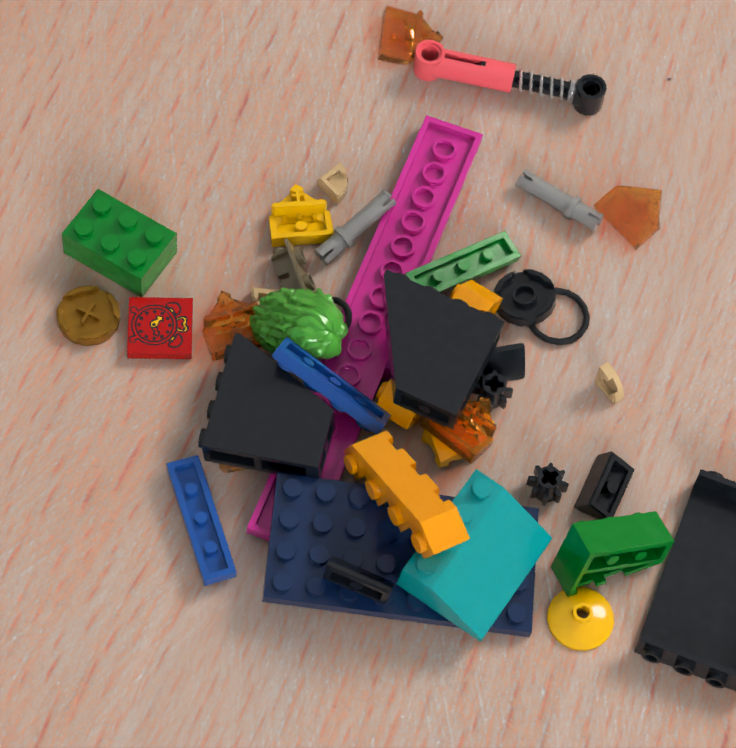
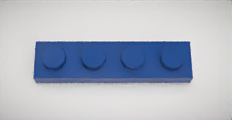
M288 337L283 340L271 356L277 360V364L283 370L290 373L293 372L301 378L308 389L321 393L329 399L330 404L335 409L346 412L353 417L358 426L363 430L377 435L390 418L391 414Z
M195 455L166 463L170 482L204 586L237 577V571L199 456Z

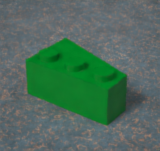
M656 511L647 513L637 512L632 515L619 517L610 516L592 521L582 520L572 523L550 567L567 597L577 594V587L594 582L596 587L606 583L605 577L621 571L624 576L663 563L674 543V539Z

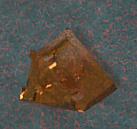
M386 6L382 17L378 60L408 65L414 61L415 50L420 42L435 40L440 43L444 37L439 31L434 32L423 19L424 13L422 10L417 11L415 14Z
M617 185L594 204V207L599 213L604 214V218L637 250L660 229L662 190Z
M220 292L216 305L210 314L205 315L203 318L204 328L202 334L212 361L224 358L225 348L227 344L232 345L235 333L242 334L256 347H262L259 342L255 341V336L252 334L253 331L249 322L250 316L255 315L253 306H258V303H245L231 298L230 293Z
M480 397L479 401L468 400L453 430L425 417L421 423V427L470 464L491 447L493 435L497 429L496 424L492 422L490 414L491 400Z

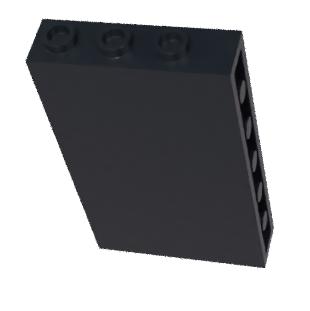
M700 469L634 652L640 654L648 662H661L669 665L682 675H695L705 679L713 687H726L736 691V482L724 478L718 472Z

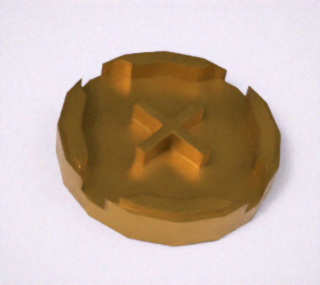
M93 285L79 286L68 291L62 297L63 300L60 304H58L56 310L58 328L63 336L74 344L83 346L99 345L109 340L118 329L120 323L119 304L113 294L107 290L105 292Z

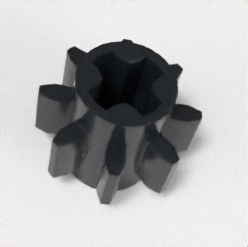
M493 370L492 373L486 376L482 373L478 381L479 383H477L472 392L475 395H479L476 405L488 408L489 412H492L493 409L499 406L505 409L507 404L506 398H511L513 388L506 387L509 377H503L496 370Z
M552 463L543 468L536 465L533 472L534 476H528L526 483L529 487H534L530 498L536 497L542 501L543 506L552 500L559 503L562 497L561 492H567L569 483L562 481L565 470L559 471L553 467Z

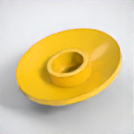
M577 587V594L567 597L563 590L553 598L547 611V624L553 637L563 646L577 651H588L601 646L609 638L614 626V614L608 601L597 591L586 587ZM583 610L588 614V617L580 618L576 611Z

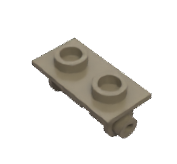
M287 238L284 239L287 248L279 247L274 249L271 257L278 278L290 276L280 282L281 288L316 290L311 275L304 270L303 265L307 261L302 249L299 246L294 247Z

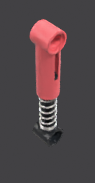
M435 40L422 41L415 50L413 72L415 76L423 81H434L442 78L511 93L513 88H518L520 92L528 90L531 95L537 92L540 93L541 97L544 94L550 95L551 99L556 96L560 97L561 101L564 99L567 102L570 101L577 112L586 116L595 115L601 110L607 90L605 81L595 74H587L574 81L571 79L568 82L564 81L562 77L554 79L552 75L549 77L543 76L542 73L535 75L531 70L528 73L523 72L521 68L516 71L517 64L444 49L443 45Z

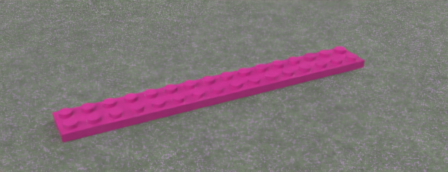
M428 115L425 116L390 199L394 198L397 204L382 216L345 302L348 303L352 311V323L348 329V335L341 340V353L339 356L320 360L321 363L372 401H374L382 382L384 368L389 358L382 299L384 273L387 269L391 272L405 275L409 271L432 262L483 138V134ZM342 308L341 313L343 314V321L345 322L346 314L344 312V309ZM313 392L334 410L335 428L321 478L340 481L346 468L343 450L357 442L362 428L358 426L356 420L349 414L335 409L330 404L329 399L321 393ZM271 473L247 526L248 534L269 541L277 474Z

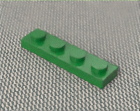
M503 231L409 271L405 275L418 284L434 287L441 294L453 290L457 284L461 285L471 279L474 281L517 262L521 254L507 232Z

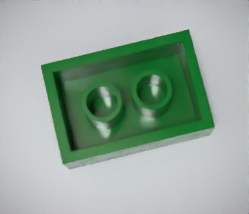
M100 189L95 191L62 232L63 251L66 255L140 297L146 294L177 253L176 232Z

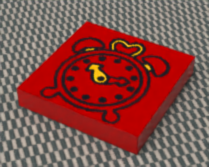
M129 297L127 358L192 359L193 298Z

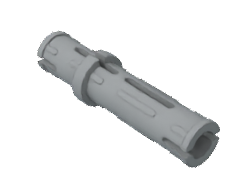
M525 169L522 172L524 177L520 175L516 183L518 188H522L561 211L566 219L571 220L573 218L593 232L598 229L596 225L600 226L604 214L582 203V199L578 196L573 198L532 174L529 170Z
M383 189L379 195L342 227L337 226L333 230L334 234L314 250L317 256H321L319 259L328 265L346 247L351 248L357 237L397 204L394 198L390 199L391 194Z

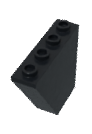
M386 269L383 276L382 299L393 403L453 430L501 338L505 321L500 320L493 313L477 310L461 299H452L443 295L434 287L418 284L402 273H394Z
M235 333L232 345L227 344L225 348L224 363L226 365L224 372H219L216 378L215 390L218 391L215 400H210L208 405L207 419H209L207 428H202L199 435L198 447L202 448L204 460L271 474L280 472L321 478L335 428L334 410L291 374L283 370L242 334Z

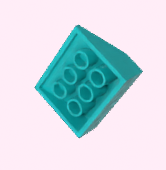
M476 469L452 501L457 507L470 539L426 559L423 558L421 553L416 551L402 569L396 584L481 642L553 538L504 487Z

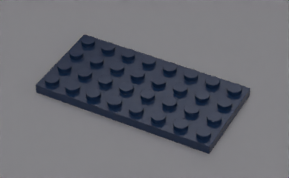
M277 472L262 602L459 628L396 584L402 569L416 550L411 541V534H413L411 528L400 532L399 527L391 522L388 515V507H390L388 502L378 506L376 500H372L368 495L365 484ZM439 495L443 502L449 499L452 502L455 498L453 496ZM522 506L538 522L539 508ZM332 556L394 582L386 604L379 603L324 579L323 575ZM536 563L488 632L523 637L531 635Z

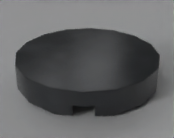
M523 269V272L515 273V271L507 273L498 281L494 289V293L503 298L497 309L498 315L506 322L517 326H532L543 322L552 314L556 306V291L551 279L543 273L532 269Z

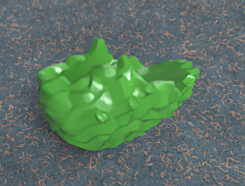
M280 288L278 291L270 292L267 296L261 297L260 305L253 306L255 315L250 316L249 320L253 331L252 334L255 336V341L259 342L262 348L269 351L271 355H273L286 337L319 361L340 355L342 350L341 340L348 335V327L343 321V314L334 304L332 296L330 294L325 295L320 288H317L315 292L310 289Z

